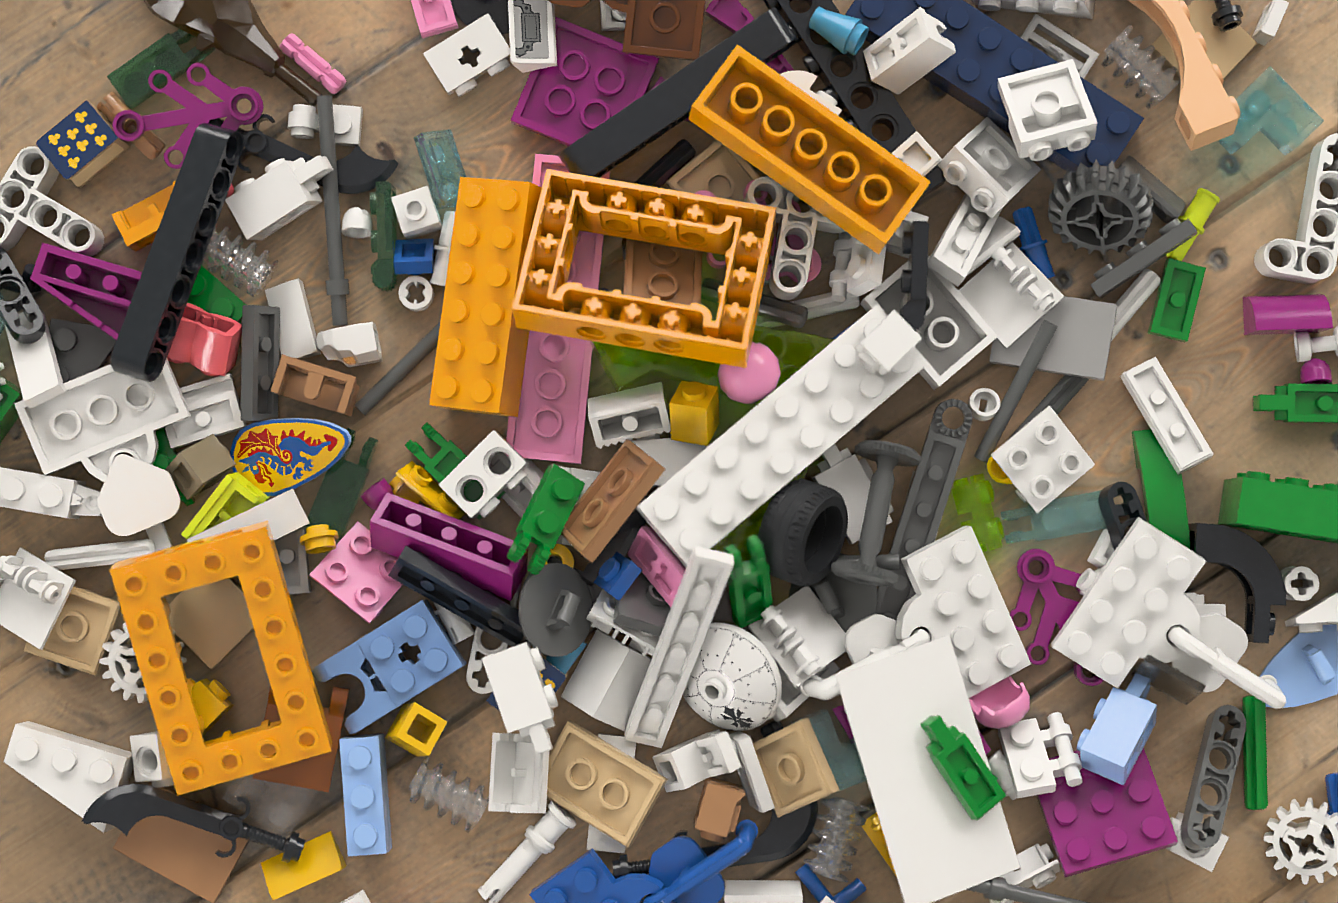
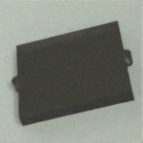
M1149 654L1130 673L1132 676L1138 673L1150 678V686L1185 705L1199 696L1206 687V685L1180 672L1179 669L1173 668Z

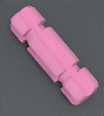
M289 34L280 44L282 52L290 59L295 58L296 64L317 82L322 81L323 87L332 94H337L346 83L344 76L336 69L331 70L330 64L309 46L304 47L305 44L294 34Z

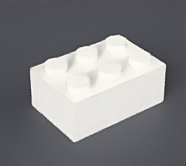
M909 260L861 301V306L867 312L878 304L887 316L893 310L899 314V310L907 303L908 293H901L902 269L908 270ZM928 266L926 315L924 316L926 320L922 328L916 331L922 339L914 348L928 363L919 373L935 390L998 336L953 283Z

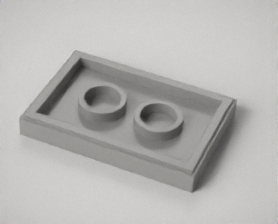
M1064 296L1061 301L1008 348L996 338L992 343L989 362L1019 368L1043 320H1046L1058 327L1036 371L1104 381L1117 304Z

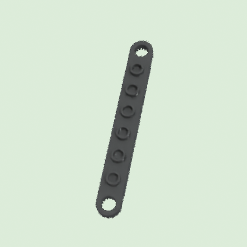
M945 400L936 407L920 454L922 458L921 464L916 466L888 554H900L901 558L935 541L973 420L971 409L961 400ZM949 407H956L963 413V423L957 429H949L943 424L942 414ZM902 561L901 570H889L899 576L898 582L889 587H877L878 604L875 614H880L897 620V616L904 603L916 594Z

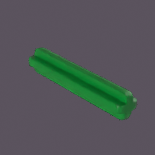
M1248 695L1242 699V713L1246 719V730L1243 739L1244 806L1250 810H1263L1268 806L1266 703L1253 695Z

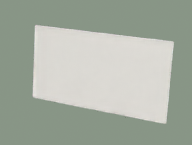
M947 635L837 674L835 676L904 902L932 903L1019 869L1020 865L1001 803L999 802L979 820H972L929 757L930 754L926 749L931 740L920 724L929 716L939 715L948 728L951 725L955 726L959 732L967 735L990 770L950 636Z

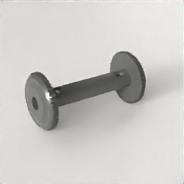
M864 440L855 446L854 452L861 457L875 461L877 470L871 478L858 544L860 558L856 563L832 562L831 569L836 576L855 583L889 587L898 582L899 576L889 570L878 568L876 557L882 549L895 482L893 469L895 466H918L921 464L922 458L917 451L901 444L880 440Z

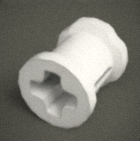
M1290 566L1280 571L1287 600H1310L1318 592L1319 579L1310 568ZM1302 579V587L1291 588V580Z

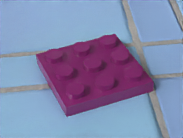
M555 17L557 66L530 72L510 121L514 125L570 146L645 95L658 66L659 58L623 53L622 43Z
M1144 747L1124 785L1082 768L1080 774L1083 782L1080 785L1071 787L1068 786L1065 776L1054 778L1056 782L1055 792L1036 795L1065 878L1175 846L1178 843ZM1073 751L1074 753L1078 754L1080 758V751ZM1055 756V757L1048 758V759H1049V760H1055V759H1058L1059 756Z

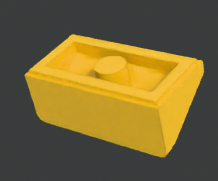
M332 830L305 842L298 862L290 860L289 863L281 861L283 852L261 862L272 901L334 874L347 866Z

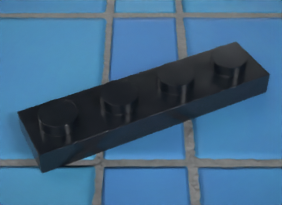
M405 546L389 573V577L512 647L528 641L521 627L519 609H515L501 601L490 591L482 590L468 582L460 574L449 571L433 562L425 554Z

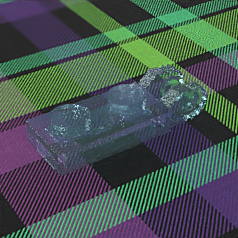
M1101 491L1054 499L1039 513H1036L1029 504L1025 508L1000 512L1002 520L1013 521L1030 515L1033 530L1016 531L1005 535L1006 544L1031 539L1041 541L1106 529L1107 527L1098 503Z

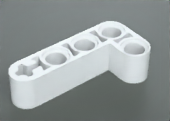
M1338 133L1326 137L1312 149L1296 241L1277 238L1261 246L1256 251L1254 264L1262 275L1297 283L1313 284L1329 277L1334 272L1338 256V159L1333 161V154L1327 152V149L1333 147V154L1338 155ZM1321 182L1328 183L1332 187V199H1327L1321 195ZM1315 219L1322 220L1327 227L1325 237L1319 236L1314 231L1313 222ZM1270 249H1276L1282 254L1283 264L1281 267L1274 266L1270 262ZM1308 256H1313L1319 261L1320 271L1318 274H1314L1308 269L1306 262Z

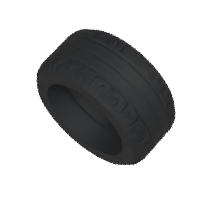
M797 479L786 484L775 494L764 513L758 538L763 545L765 560L769 565L770 575L798 586H811L829 573L832 562H836L840 555L848 526L847 507L839 492L833 488L806 479Z

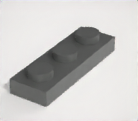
M1176 218L1158 231L1161 237L1148 245L1146 240H1143L1126 252L1129 259L1117 267L1111 262L1094 274L1097 280L1090 284L1098 297L1102 299L1197 235L1198 232L1189 218L1182 223Z
M243 305L241 421L278 419V394L271 392V388L279 366L280 307Z

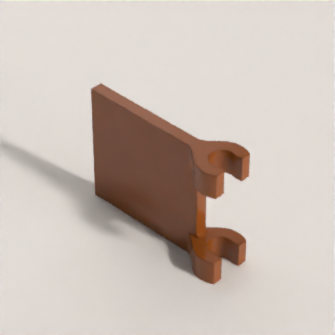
M271 685L264 721L269 719L270 723L281 720ZM333 687L330 707H323L332 738L331 752L255 773L252 779L329 792L350 689Z

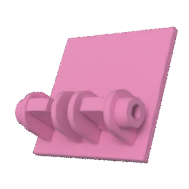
M359 521L336 544V549L330 551L309 574L312 579L368 624L372 620H376L383 611L382 608L403 585L388 576L398 557L372 548L370 530Z

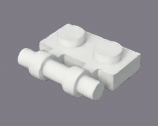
M846 231L839 233V240L834 242L833 255L836 257L835 270L830 272L829 285L832 287L831 299L833 301L844 302L847 292L859 297L882 284L886 245L878 255Z
M1059 712L1052 713L1047 717L1050 726L1048 730L1040 731L1036 718L1021 720L1008 728L998 729V735L1017 799L1055 792L1056 782L1054 778L1065 776L1068 786L1071 787L1078 786L1083 782L1080 774L1082 764L1079 755L1073 752L1070 742L1073 738L1070 726L1064 723L1062 714ZM1056 746L1059 758L1049 760L1045 748Z

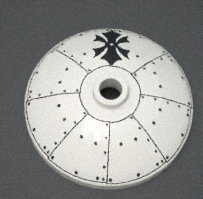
M711 623L683 692V697L699 716L715 726L732 731L750 730L767 721L778 707L782 691L781 677L771 653L755 636L735 625Z

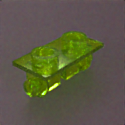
M983 473L970 476L971 484H969L968 477L954 480L955 488L951 489L958 515L972 512L974 518L960 522L961 527L972 526L982 552L987 551V543L989 551L1003 547L1001 540L1004 539V528L1000 518L994 516L991 502H994V491L990 481L985 480Z

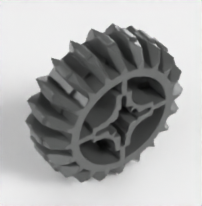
M1095 160L1092 167L1088 168L1083 163H1080L1077 172L1067 169L1064 178H1057L1054 189L1049 195L1048 217L1049 221L1052 222L1053 232L1060 234L1062 243L1072 242L1074 251L1085 247L1089 255L1093 250H1101L1105 256L1109 249H1114L1121 253L1124 245L1134 247L1137 238H1144L1147 228L1152 223L1154 200L1152 195H1150L1148 183H1142L1140 173L1130 174L1128 165L1117 169L1113 161L1108 166H1100L1098 161Z

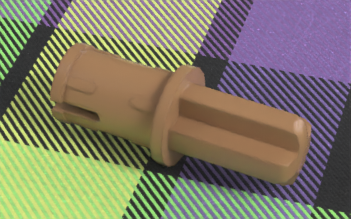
M111 92L103 98L107 102L106 104L100 101L97 105L98 111L102 112L112 123L119 112L131 110L117 97L118 95L115 92ZM128 119L124 123V130L128 134L134 133L137 130V123L134 119ZM152 130L145 131L140 139L132 141L151 160L159 156L165 147V143Z

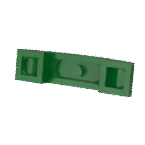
M1151 429L1132 431L1136 469H1140L1147 523L1190 549L1182 474L1176 473Z

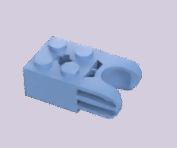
M425 599L314 667L312 673L316 680L320 682L329 681L341 674H351L358 677L363 683L365 699L359 709L349 715L345 721V727L349 734H354L467 663L456 645H453L448 632L438 616L434 614L429 601ZM407 643L411 647L416 645L420 647L421 653L417 654L419 658L417 663L412 659H405L403 652L406 651L404 647Z

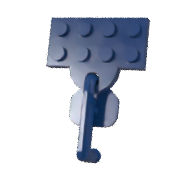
M751 820L740 821L735 829L737 837L708 857L695 840L686 836L675 837L653 852L649 875L629 873L615 879L592 848L535 887L529 895L535 903H718L725 892V882L719 872L750 852L758 835V827Z

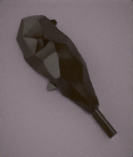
M143 0L154 15L176 28L197 37L196 49L200 52L215 47L226 55L263 70L265 75L270 78L276 76L312 106L317 104V96H322L318 90L285 65L284 54L262 24L251 0Z

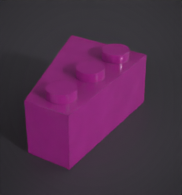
M42 243L30 279L111 338L117 340L142 272Z

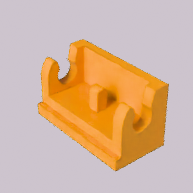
M176 181L167 188L129 208L112 214L127 247L136 252L153 243Z

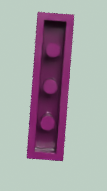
M388 492L370 520L372 548L399 558L405 546L414 551L425 554L430 560L447 570L460 574L463 579L482 590L490 591L494 595L512 601L527 573L528 548H526L523 557L514 563L507 557V553L514 540Z

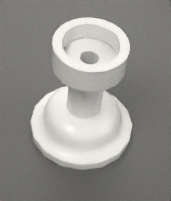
M1338 326L1335 327L1331 336L1310 338L1307 331L1294 332V348L1297 362L1311 360L1312 353L1335 350L1338 356Z

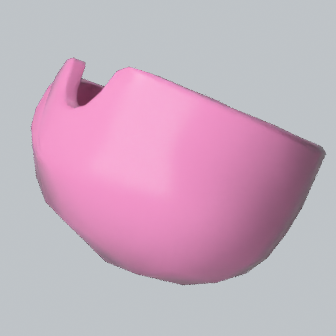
M754 342L751 345L747 368L720 364L717 373L723 392L731 400L744 404H752L767 397L776 389L781 375L776 355L769 347Z
M1009 676L970 697V705L977 721L988 728L995 729L1008 728L1020 722L1030 708V696L1024 683L1021 682L1019 683L1020 686H1018L1013 678Z

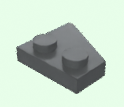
M51 318L49 331L63 383L104 367L107 363L105 360L113 351L116 340L94 325Z

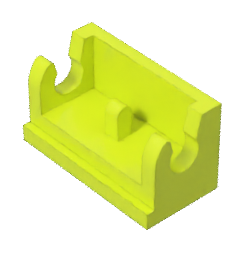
M240 473L227 474L181 535L189 539L268 501L270 497Z

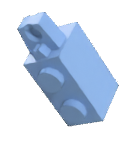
M1136 673L1126 691L1113 687L1107 700L1104 698L1099 700L1094 711L1093 719L1095 722L1091 730L1085 728L1077 743L1082 768L1121 785L1125 784L1156 724L1157 705L1146 699L1150 691L1151 678Z

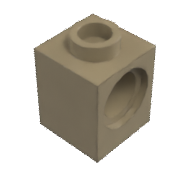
M211 434L181 451L165 470L171 474L174 483L189 500L220 482L236 463L228 449L219 442L214 434Z

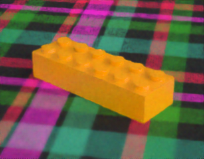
M739 45L734 48L691 106L689 115L691 122L878 255L931 182Z
M460 177L429 405L449 410L518 418L530 330L516 328L512 306L542 187L525 181Z

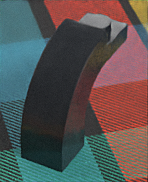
M1206 523L1188 524L1190 550L1204 558L1205 563L1218 564L1227 568L1242 584L1245 593L1244 631L1248 642L1269 643V635L1272 636L1274 634L1276 625L1275 614L1270 612L1271 605L1286 606V593L1282 575L1271 555L1251 536L1232 527Z

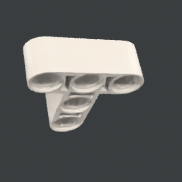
M36 146L22 149L0 182V223H3L5 229L3 236L0 238V247L5 251L12 249L19 242L26 228L30 226L73 252L89 257L98 254L104 244L102 231L93 223L47 197L48 192L58 177L59 171ZM43 158V170L37 175H32L30 171L31 164L36 159ZM19 190H23L25 197L23 203L16 208H12V195ZM55 209L57 212L56 222L52 226L45 227L43 224L44 215L47 211ZM82 229H88L90 232L89 241L85 245L77 247L75 243L76 234Z
M760 177L750 184L744 202L758 204L754 199V193L757 191L768 192L773 199V203L768 206L776 207V223H779L769 287L777 298L791 300L796 298L806 285L816 230L829 233H842L845 230L811 206L810 211L806 213L796 211L792 206V200L798 198L772 178ZM788 235L799 236L804 242V248L801 250L790 249L785 242V237ZM782 272L793 273L798 280V285L793 288L783 286L780 283L779 274Z

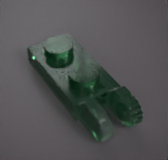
M178 29L174 33H168L107 77L127 106L132 110L157 93L150 88L148 83L149 75L153 71L158 69L165 70L172 76L174 81L187 72L190 65L200 62L211 54L215 47L200 52L195 46L184 54L179 45L187 43L195 36ZM159 74L154 79V85L158 89L164 88L168 83L167 77L164 74Z
M389 181L376 182V192H370L371 215H377V230H371L372 253H378V259L371 265V274L373 275L371 278L373 279L372 283L375 284L374 286H378L379 289L382 291L386 290V292L388 290L392 291L398 281L396 279L398 274L395 275L393 263L397 240V215L391 197L396 196V188Z
M350 428L347 431L351 436V444L343 457L327 470L308 516L310 523L305 525L306 527L321 524L329 525V530L338 531V540L343 538L369 475L370 469L368 467L378 444L377 439L369 437L362 448L359 463L355 464L346 460L356 439V431Z

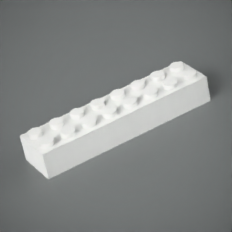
M878 304L636 507V510L685 568L688 565L694 546L705 549L712 548L928 364L914 347L883 376L878 371L874 374L861 364L857 358L860 353L855 347L887 317Z

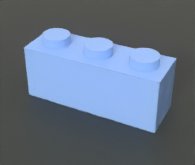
M384 733L345 736L339 739L348 857L387 854L392 849Z

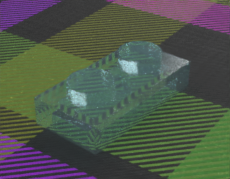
M448 129L422 132L414 137V141L436 209L456 207L460 177H466L452 131Z

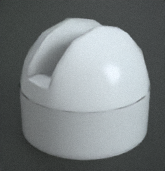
M359 207L349 209L343 216L342 234L352 238L371 236L373 225L371 215L367 210H361Z
M980 388L972 393L968 406L972 411L973 418L979 421H988L996 415L1000 408V399L993 390ZM981 399L987 400L984 412L979 411Z

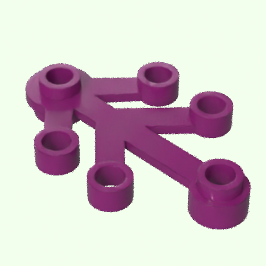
M194 63L187 69L188 81L195 86L206 87L223 100V102L206 104L174 82L172 76L167 71L158 69L149 75L148 83L150 88L157 93H165L185 108L144 116L132 110H124L115 116L112 124L113 131L120 139L132 142L140 139L145 131L188 124L175 145L169 147L164 153V161L170 168L181 169L193 134L200 124H208L210 120L227 117L221 127L237 131L240 125L255 123L261 117L264 108L263 100L259 93L245 86L232 89L213 76L206 65ZM199 67L203 68L206 72L205 79L201 82L194 81L192 78L193 70ZM159 74H164L168 80L166 87L158 89L154 85V79ZM241 99H248L251 102L252 107L248 113L239 112L237 105ZM128 119H134L137 123V130L131 134L124 130V123ZM174 150H179L183 154V160L178 165L172 164L169 159L170 153Z
M1030 549L1024 552L1017 562V574L1023 581L1016 607L1009 614L1013 621V616L1017 612H1022L1026 617L1025 624L1020 627L1015 624L1014 626L1017 631L1028 629L1032 622L1029 612L1036 592L1039 590L1045 605L1034 640L1027 645L1025 651L1031 664L1042 665L1047 662L1050 656L1048 646L1055 624L1061 630L1079 604L1078 601L1060 596L1052 581L1073 586L1080 594V589L1076 587V583L1081 574L1055 566L1052 556L1042 549ZM1034 560L1039 561L1042 565V570L1038 575H1033L1029 571V565ZM1035 646H1040L1044 652L1043 657L1038 661L1033 660L1031 657V650ZM1075 663L1074 675L1080 683L1096 686L1104 681L1095 674L1091 677H1086L1082 672L1083 667Z

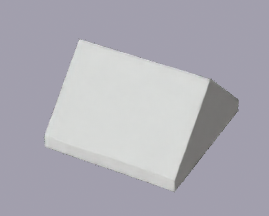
M597 629L560 697L593 718L625 732L627 722L652 658L646 655L643 656L639 651L626 644H622L621 641L613 639L608 634Z

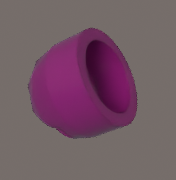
M1311 358V360L1304 362L1300 369L1301 384H1332L1330 366L1318 358Z
M382 478L368 488L360 497L372 510H377L381 503L380 501L383 500L386 493L388 492L393 495L394 493L385 478Z

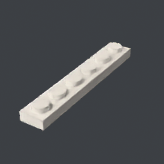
M694 546L627 722L625 740L662 748L733 568V555Z

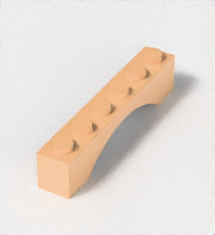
M1127 0L1145 12L1159 26L1171 45L1178 64L1180 77L1179 103L1174 119L1190 151L1233 135L1240 118L1238 103L1233 96L1228 97L1222 86L1224 83L1222 73L1217 64H1211L1206 55L1207 46L1202 34L1194 32L1190 24V13L1186 3L1183 0Z

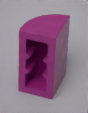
M1323 294L1243 297L1244 335L1294 334V332L1304 331L1308 333H1321L1333 328L1330 305Z

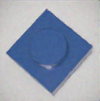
M434 238L396 240L393 261L395 275L433 273L435 258Z
M616 551L612 558L603 563L594 583L620 601L642 569Z

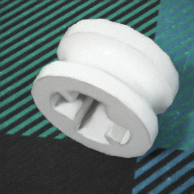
M408 277L399 287V299L411 311H424L430 307L434 300V289L428 280L423 277ZM413 284L417 288H419V284L426 287L422 292L425 299L421 303H418L416 299L414 304L407 300L411 295L408 288Z

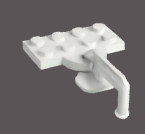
M166 359L159 377L153 382L117 373L110 364L63 383L64 393L31 409L24 400L14 403L44 475H49L82 462L91 475L104 482L97 499V504L107 528L112 533L119 536H129L145 529L149 539L154 542L155 551L173 547L163 522L176 515L181 501L171 474L153 465L158 450L156 430L186 419L191 414L168 359Z
M1139 517L1051 643L1052 648L1117 689L1140 657L1153 663L1172 662L1175 676L1200 692H1212L1228 679L1272 708L1280 709L1286 704L1285 695L1272 675L1258 677L1237 664L1248 646V638L1245 631L1238 624L1220 613L1199 616L1194 602L1185 594V591L1205 564V559Z
M963 526L901 558L916 594L904 603L897 616V620L880 614H872L853 624L847 630L844 639L846 651L853 665L823 681L814 674L800 684L799 687L806 696L829 700L841 694L835 677L837 674L947 635L950 636L968 698L1031 665L972 526Z

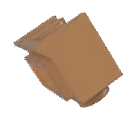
M283 354L271 388V392L349 417L352 415L360 390V386L356 384V377Z
M714 777L705 779L694 817V827L700 830V837L723 843L724 837L727 838L728 832H735L741 810L740 800L745 796V790L742 785Z

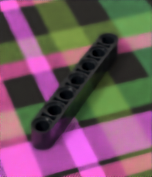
M772 8L575 141L560 153L559 158L569 173L600 178L686 120L690 115L693 103L737 45L764 64H768L792 47L798 39L778 10Z
M202 123L196 128L112 351L111 366L115 372L147 382H153L159 377L242 156L244 139L240 132L207 123Z

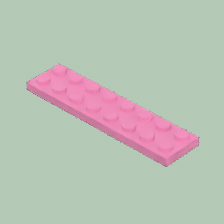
M535 154L533 184L540 187L543 186L547 169L569 173L559 156ZM611 171L600 178L610 179ZM579 231L567 283H581L583 288L599 290L604 242L603 234ZM529 331L518 418L508 417L506 441L524 459L573 464L582 463L594 341Z

